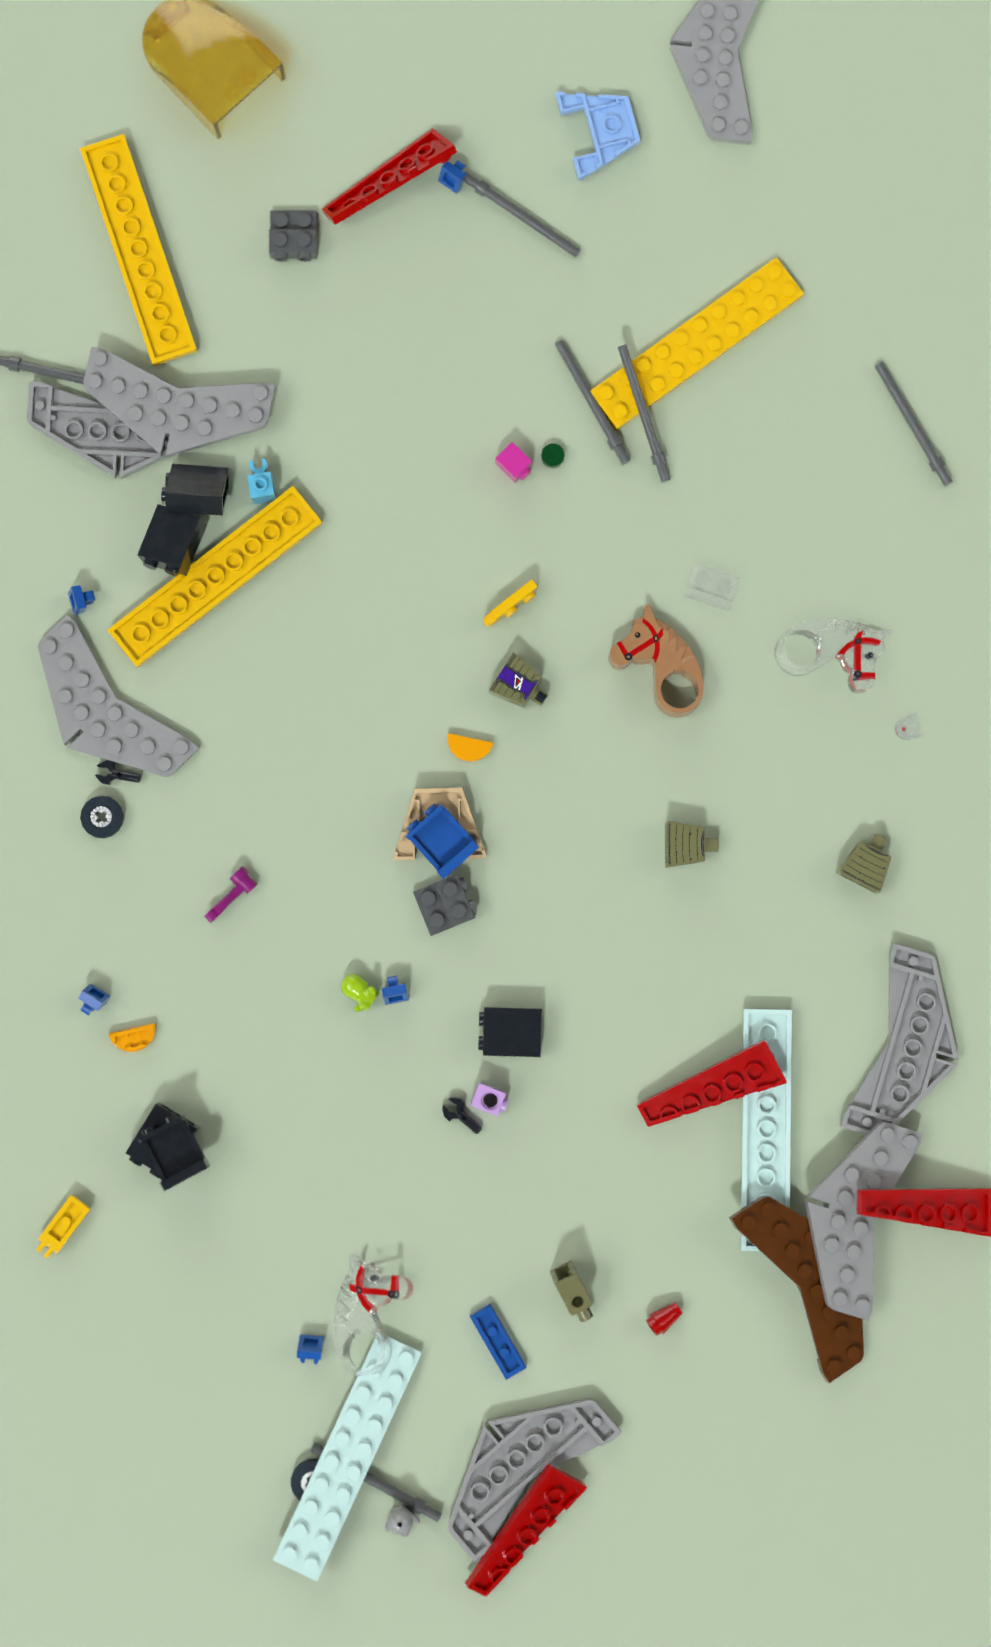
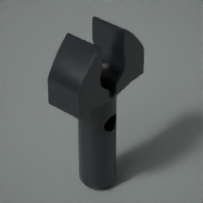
M106 760L97 765L100 768H108L112 772V774L107 776L95 774L102 784L111 785V781L115 779L135 783L141 781V774L117 770L114 761Z
M449 1098L457 1106L458 1113L450 1112L443 1105L444 1117L449 1122L452 1119H459L475 1134L480 1133L482 1127L464 1112L463 1106L465 1102L460 1098Z

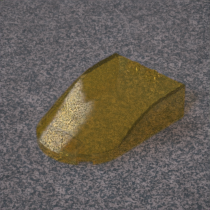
M167 0L151 13L144 26L142 46L150 68L217 139L221 137L218 123L267 78L275 73L281 81L286 79L283 64L274 53L244 24L210 0Z

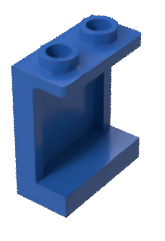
M434 803L424 812L426 817L419 822L416 819L406 828L408 833L405 837L417 847L444 879L479 848V845L442 803L438 806Z

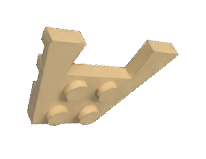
M462 787L414 789L394 854V860H415V845L405 837L408 833L406 828L416 819L419 822L426 817L424 812L434 803L436 806L442 803L478 843L479 848L467 859L486 858L485 849Z

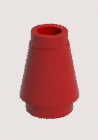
M674 1302L649 1314L650 1317L646 1322L656 1336L661 1333L664 1335L683 1313Z

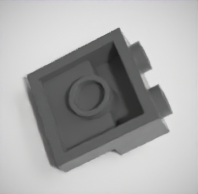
M270 210L269 255L271 259L279 262H285L288 259H297L302 262L317 259V210Z
M457 874L413 892L430 936L475 919L473 914L477 912L472 899L467 900L464 892L468 890L464 878H458Z

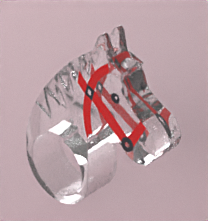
M839 618L810 619L791 627L779 638L775 646V659L783 671L794 676L807 675L829 661L837 659L842 669L849 674L848 687L854 693H864L875 683V663L877 658L885 651L883 640L892 631H875L864 624ZM803 635L813 639L812 642L817 648L816 659L812 665L800 667L788 660L784 651L787 637Z
M350 1254V1271L340 1287L334 1310L333 1341L338 1358L345 1370L356 1376H373L386 1368L392 1354L390 1340L377 1315V1310L389 1304L392 1299L407 1300L413 1294V1284L407 1277L384 1274L379 1268L375 1267V1263H363L358 1255ZM363 1331L373 1334L377 1338L381 1349L378 1362L366 1371L357 1368L350 1357V1346L355 1338V1334L358 1335Z

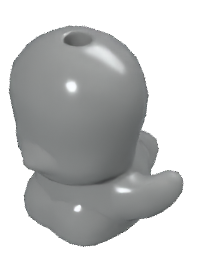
M397 1506L391 1510L385 1530L386 1532L391 1530L393 1533L406 1537L409 1535L413 1521L419 1524L420 1519L411 1512L408 1506Z

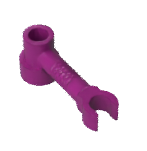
M244 866L229 878L235 884V887L204 916L210 923L243 891L248 894L258 885L248 875L249 872Z

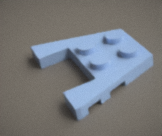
M556 92L555 97L561 116L584 110L595 153L573 158L578 181L583 180L640 144V137L628 96L601 94L599 96H587L585 93L572 95Z

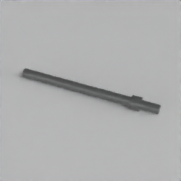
M465 172L464 182L473 187L477 194L482 197L486 196L575 258L580 252L578 247L492 190L485 181H479Z
M558 341L555 346L604 431L610 449L615 451L622 465L628 463L630 459L622 446V439L619 435L615 434L564 341Z
M627 344L619 346V354L653 455L651 456L653 465L657 467L661 482L668 481L670 477L665 464L667 460L664 452H661Z
M0 356V366L8 367L11 371L19 372L21 370L83 384L85 375L25 362L21 358L13 356L10 358Z
M883 362L877 364L875 368L928 457L930 461L929 466L932 471H936L944 486L951 484L953 481L944 467L946 464L942 457H938L886 366Z
M314 1443L310 1452L320 1457L324 1447ZM367 1472L363 1480L364 1482L411 1507V1511L420 1515L422 1513L436 1522L439 1521L442 1513L426 1505V1501L419 1497L415 1499Z

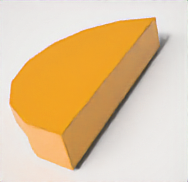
M447 733V743L450 751L458 759L465 762H476L483 759L490 753L494 744Z
M156 1023L117 1031L108 1035L111 1042L119 1049L126 1052H137L146 1048L153 1041L156 1034Z

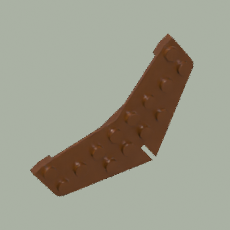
M767 1196L757 1198L730 1216L729 1219L734 1228L757 1247L798 1287L816 1348L818 1366L825 1381L831 1383L861 1362L864 1356L862 1319L835 1311L826 1305L809 1220Z

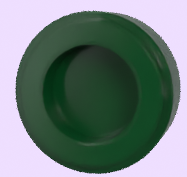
M552 443L543 448L541 460L546 467L557 468L564 461L565 453L560 445Z

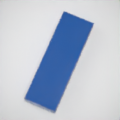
M491 1303L470 1315L472 1322L506 1380L527 1368Z

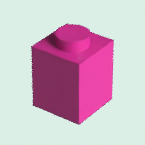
M513 442L495 458V464L514 483L519 479L523 481L532 471L530 469L532 461Z

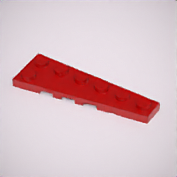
M432 128L323 207L322 211L336 225L435 165L449 161L451 156L457 153L454 144Z
M763 1039L638 1103L637 1108L647 1126L650 1127L678 1118L684 1114L688 1115L703 1108L720 1105L722 1102L739 1099L757 1091L761 1092L787 1083V1080L768 1044Z
M991 1188L857 1189V1214L991 1237Z
M548 1463L465 1581L467 1588L487 1597L510 1572L512 1567L516 1566L523 1558L525 1550L530 1545H535L540 1540L539 1535L547 1527L551 1528L557 1521L555 1518L564 1509L568 1510L587 1489L585 1483Z

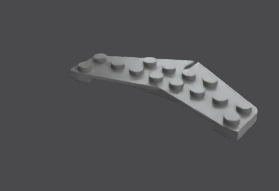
M699 0L670 40L669 49L706 135L713 141L746 145L751 143L752 126L738 48L758 0Z
M91 346L83 381L84 388L92 397L160 456L163 454L166 437L169 436L165 454L166 458L264 429L269 421L276 390L275 385L267 383L177 388L102 348Z
M29 382L27 410L29 424L37 431L117 479L118 457L121 458V479L166 458L165 454L169 436L166 437L163 454L160 456L102 404L56 389L42 382Z
M68 615L40 640L38 650L63 744L67 745L80 731L83 732L67 747L68 749L163 777L172 776L199 750L190 739L115 697L78 625Z
M892 943L889 952V1041L843 1113L840 1127L867 1135L880 1122L897 1125L957 1065L936 1058V1055L940 1054L959 1060L936 959L931 954Z
M887 1122L876 1124L806 1195L807 1197L827 1203L826 1207L805 1201L824 1300L829 1308L869 1321L872 1312L875 1217L857 1214V1189H893L920 1146L922 1133Z
M583 1399L488 1420L491 1427L502 1438L500 1440L494 1436L485 1424L483 1425L448 1521L450 1534L474 1562L485 1554L494 1536L528 1483L536 1475L542 1473L548 1463L555 1467L599 1445L602 1446L613 1441L622 1433L595 1400Z

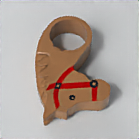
M646 604L643 617L633 620L630 634L612 646L608 658L609 663L614 669L618 670L625 669L630 663L637 665L651 664L653 667L654 700L657 707L668 716L676 718L685 717L697 708L703 696V677L700 666L685 641L669 625L655 618L650 606ZM673 674L682 675L695 688V702L688 707H672L662 697L661 684Z

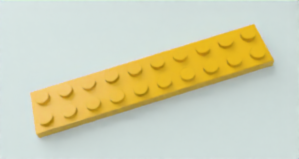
M121 134L80 148L153 367L198 352L125 135Z
M777 257L632 360L647 409L803 297L804 293ZM624 367L591 390L605 416L616 430L639 415Z
M292 486L191 564L187 576L179 574L107 631L137 668L321 526L323 524L295 487Z

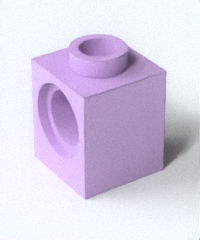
M479 1082L470 1106L498 1116L499 1111L504 1113L509 1099L505 1098L506 1092ZM493 1093L497 1096L498 1100L494 1106L485 1105L483 1099L486 1094Z

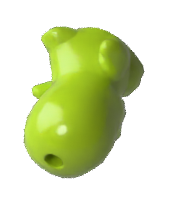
M357 974L347 975L341 983V992L346 997L358 1002L354 1007L355 1012L367 1011L380 993L375 987L369 986Z

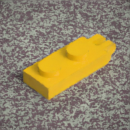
M531 579L485 616L484 625L491 627L504 616L508 619L518 611L516 608L523 601L527 604L536 597L535 592L538 586Z
M73 1194L70 1195L38 1238L41 1243L36 1251L40 1253L47 1246L49 1249L44 1254L46 1259L53 1252L58 1254L90 1212L91 1208Z

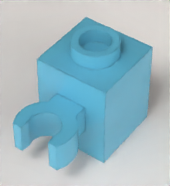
M262 459L263 465L260 469L254 468L253 461H249V468L253 474L247 475L250 497L254 505L273 502L276 499L274 480L271 472H266L268 465L265 459Z

